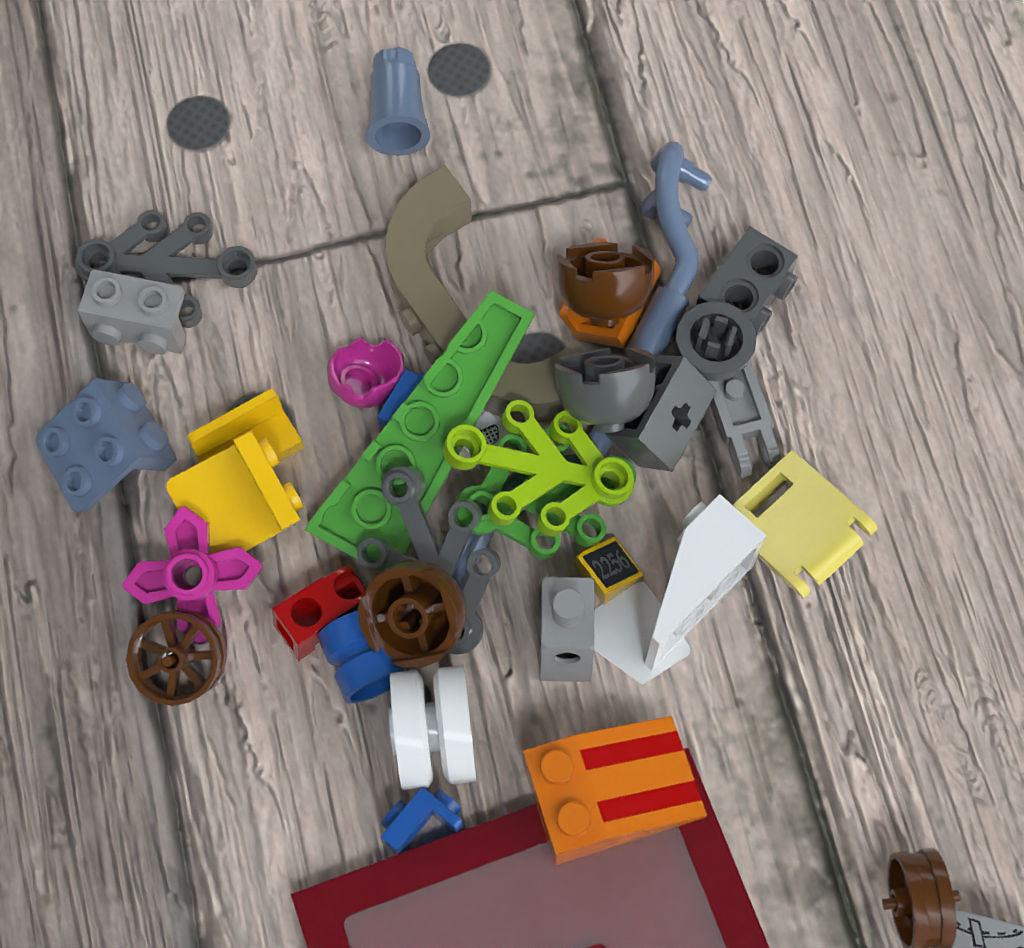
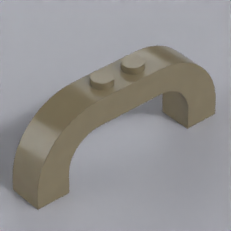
M446 165L420 179L404 194L391 215L385 244L392 291L397 303L401 307V310L398 311L400 319L412 336L419 333L427 346L424 347V351L431 365L443 354L448 344L467 322L464 314L428 264L432 251L441 240L472 222L471 199ZM575 342L552 357L540 362L524 364L510 361L484 410L502 417L504 410L511 401L524 400L534 409V418L537 422L553 421L559 412L566 411L558 397L554 365L555 363L561 365L560 358L583 351L582 348ZM518 411L510 412L513 420L526 422L522 413Z

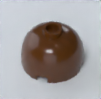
M610 242L587 243L569 247L566 249V258L560 253L556 256V276L559 292L566 306L581 317L589 318L591 324L600 327L615 326L619 323V319L634 314L646 302L652 291L654 280V256L650 251L632 245V254L618 252V243Z
M406 560L381 571L367 586L366 593L361 597L358 606L360 629L368 645L376 653H379V648H382L390 658L395 659L392 664L402 668H423L438 662L459 640L467 618L465 597L457 581L442 567L423 560Z

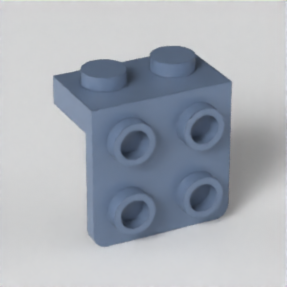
M94 378L36 436V445L74 512L89 511L133 469L166 471L177 460L168 444L169 440L166 432L156 424L145 405L146 398L144 394L133 383Z

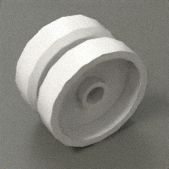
M464 665L437 668L433 676L435 701L426 702L424 680L417 670L390 673L392 706L388 708L393 756H397L402 790L430 786L433 780L432 753L434 752L441 753L443 775L450 785L477 782Z

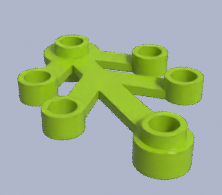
M524 400L511 401L504 410L501 420L507 431L513 434H521L535 454L487 444L483 433L478 428L465 424L453 428L443 444L444 458L456 469L469 470L480 464L533 476L512 491H502L493 497L488 506V516L493 523L499 526L512 524L520 514L521 509L561 483L581 486V489L563 502H550L546 504L537 516V526L543 534L551 537L558 536L566 529L571 519L595 503L608 507L621 505L630 497L634 489V477L629 465L619 458L603 457L582 429V422L572 417L567 411H561L550 424V435L559 444H570L583 465L567 462L534 418L535 413L532 406ZM518 411L522 413L526 422H516L512 419L510 412ZM559 422L570 424L573 428V433L563 432L559 427ZM458 445L465 446L470 452V457L465 458L458 455L454 447ZM607 477L611 479L615 489L611 490L605 487L601 482V478ZM497 503H507L512 509V514H501L497 509ZM546 513L558 515L561 525H551L546 519Z

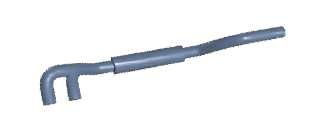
M675 141L665 143L651 158V168L656 173L655 189L641 203V212L644 216L650 219H659L664 236L675 257V267L665 286L657 287L627 348H637L656 355L664 354L689 304L686 295L696 277L699 266L698 250L687 230L693 217L689 212L680 207L678 181L683 184L686 182L700 191H706L712 182V178L708 173L697 168L695 163L684 157L682 145ZM593 427L589 438L603 457H606L613 442L605 433L597 432L595 427ZM577 454L563 455L567 462L583 465ZM514 472L509 475L501 492L512 491L521 485L526 474ZM482 503L480 509L482 515L488 514V507ZM494 531L486 535L470 533L453 574V578L457 581L462 592L470 577L467 569L469 556L474 551L486 548ZM482 555L478 556L476 560V565L478 564Z

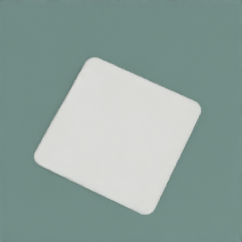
M639 581L605 605L602 604L594 609V651L643 685L687 657L691 652V648L683 638L653 670L644 664L661 604L645 582Z

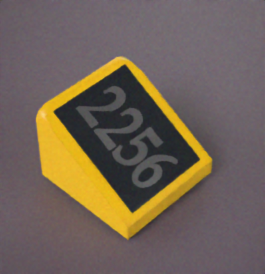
M615 537L586 549L575 556V568L583 578H594V593L603 605L644 578V574Z

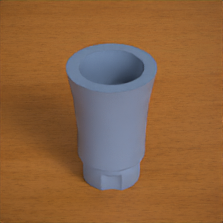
M401 47L382 49L373 58V72L370 77V117L366 140L371 148L382 154L391 156L413 154L423 149L430 140V131L421 96L420 74L416 69L413 53Z

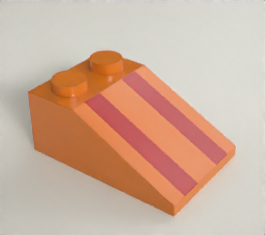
M672 716L576 734L523 751V766L555 865L707 817Z

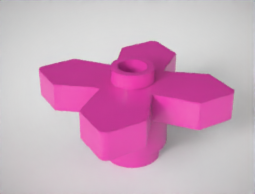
M181 507L164 528L171 556L167 561L138 562L123 582L122 587L146 605L176 597L177 609L200 612L212 620L219 628L223 621L215 591L247 590L264 566L263 563L241 547L210 554L209 523L190 509ZM198 566L202 569V579L198 585L192 586L186 580V573L190 568ZM177 619V629L186 635L192 624ZM200 631L194 641L199 645L207 644L208 640Z

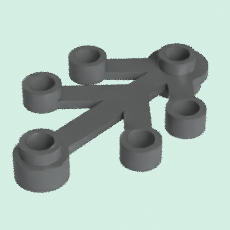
M155 210L145 211L138 217L137 223L111 242L101 239L85 242L79 248L75 258V269L79 277L86 283L92 270H101L121 275H142L144 279L172 285L176 284L169 276L222 279L230 287L244 288L255 280L258 271L252 252L242 246H232L225 249L218 259L174 257L191 243L200 245L207 243L212 238L213 227L211 221L206 214L201 212L188 215L182 226L164 238L168 227L163 215ZM151 222L160 223L154 230L145 229ZM195 225H205L203 231L197 233L191 232V229ZM144 240L148 242L160 241L143 255L128 254ZM98 261H107L104 266L93 268L94 264ZM242 267L247 269L243 274L231 275L236 268ZM185 294L180 311L185 307H193L195 310L189 316L178 315L182 327L191 328L201 321L202 310L196 298Z
M408 465L390 469L382 479V494L388 503L399 508L418 559L442 567L453 577L471 531L478 527L482 520L480 507L473 501L464 500L455 503L448 512L450 528L439 553L419 502L426 489L422 473L415 467ZM397 478L405 480L408 486L407 493L403 497L397 495L393 489V483ZM461 507H466L472 512L473 520L469 526L461 524L458 520L457 514ZM377 536L363 540L357 548L359 562L369 569L380 566L389 568L406 560H417L391 548L385 539ZM371 543L377 545L381 551V557L377 562L371 560L367 555V548ZM481 548L474 551L467 560V569L470 577L462 592L465 597L467 615L464 624V636L459 638L448 653L456 655L468 653L482 639L484 627L477 609L490 578L495 576L501 567L500 557L493 549ZM479 555H485L491 560L492 568L489 573H483L477 568L476 560Z

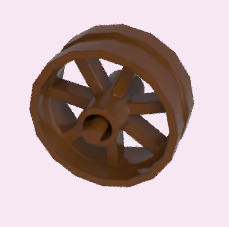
M176 609L155 615L137 628L128 644L126 663L129 677L141 694L155 703L176 706L190 703L215 687L225 670L227 650L224 636L212 620L197 611ZM172 619H180L192 624V627L180 642H178ZM160 622L168 647L146 639L151 629ZM200 631L208 640L211 650L196 651L192 643ZM143 649L158 654V663L147 670L145 669L142 656ZM213 659L211 672L207 680L191 664L194 660ZM161 670L169 673L167 691L155 684L151 676ZM180 670L198 688L191 693L177 694Z
M935 848L920 849L916 853H909L908 851L892 853L888 862L889 898L882 899V906L884 910H892L896 931L903 948L952 947L956 938L955 902L960 901V893L958 890H952L949 874L940 853Z

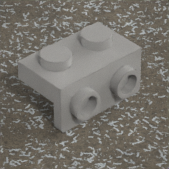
M92 270L90 272L78 313L89 334L95 340L113 346L119 345L120 342L138 345L139 348L146 352L162 355L166 351L182 354L187 338L178 318L185 296L181 286L101 270Z

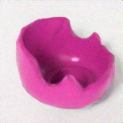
M359 337L347 347L337 349L328 361L327 376L330 389L335 395L351 406L358 408L380 406L387 401L404 373L403 354L388 339L383 340L378 345L367 343L363 337Z

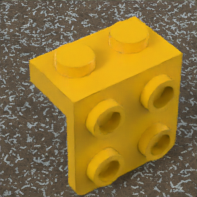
M252 430L234 439V445L170 478L166 484L167 492L177 510L181 507H186L209 523L210 554L236 547H241L248 551L300 522L296 512L304 508L297 492L290 481L281 485L272 467L280 464L274 450L266 437L257 441Z

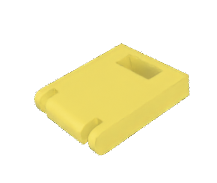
M793 450L785 455L733 504L738 511L766 534L757 557L803 599L811 593L806 582L797 576L803 569L820 586L864 545L861 537L850 527L852 523L856 524L869 536L878 530L875 522ZM787 483L789 489L757 518L753 513Z

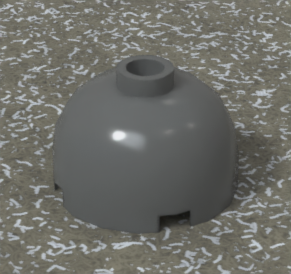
M598 348L566 355L560 358L561 365L557 363L554 365L556 389L559 400L565 410L578 421L594 425L597 432L612 433L623 430L625 422L639 417L649 407L654 395L656 380L655 355L649 351L626 348V357L611 355L610 348Z

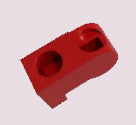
M351 566L340 568L325 578L321 577L273 607V626L296 659L300 661L315 650V645L319 643L317 636L325 626L342 616L358 611L360 599L365 595L367 588Z

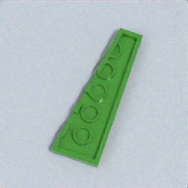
M491 290L448 344L443 354L437 358L410 396L393 414L391 420L377 438L364 451L361 458L344 480L342 479L309 521L305 531L358 559L357 548L359 544L365 539L376 536L385 539L391 548L405 554L412 541L399 508L388 503L382 494L381 483L384 475L390 469L404 465L418 469L426 483L425 493L419 500L426 517L452 469V466L443 455V444L449 432L456 426L464 424L475 427L535 314ZM455 446V452L459 455L464 446ZM397 478L393 483L394 492L403 497L408 490L405 480ZM369 544L367 548L368 557L373 561H379L381 557L380 548L375 544ZM380 566L375 569L381 572L386 568Z

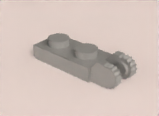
M750 360L745 368L731 378L717 382L708 381L717 390L711 405L725 445L729 444L731 459L740 478L752 475V461L744 442L746 439L758 436L762 459L769 470L781 460L779 448L772 432L774 424Z

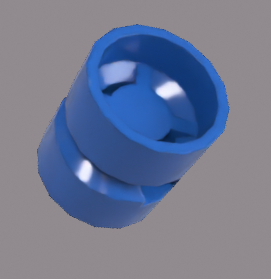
M358 611L334 620L325 626L317 636L330 665H338L339 667L334 677L347 704L367 701L390 690V673L405 671L404 668L392 664L395 659L390 658L382 648H379V653H376L368 645L360 629Z

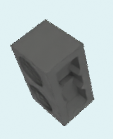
M750 226L700 292L696 305L710 301L741 303L746 307V310L742 311L752 321L758 336L773 313L769 310L771 304L776 298L784 301L798 279V276L793 274L798 255ZM764 268L771 273V275H760L756 273L753 269Z

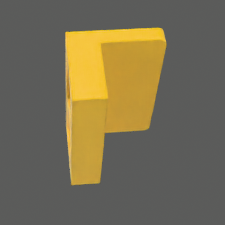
M274 388L265 391L187 435V439L199 462L234 445V439L251 430L257 441L264 437L267 438L279 462L304 448L300 436L283 411L279 396Z

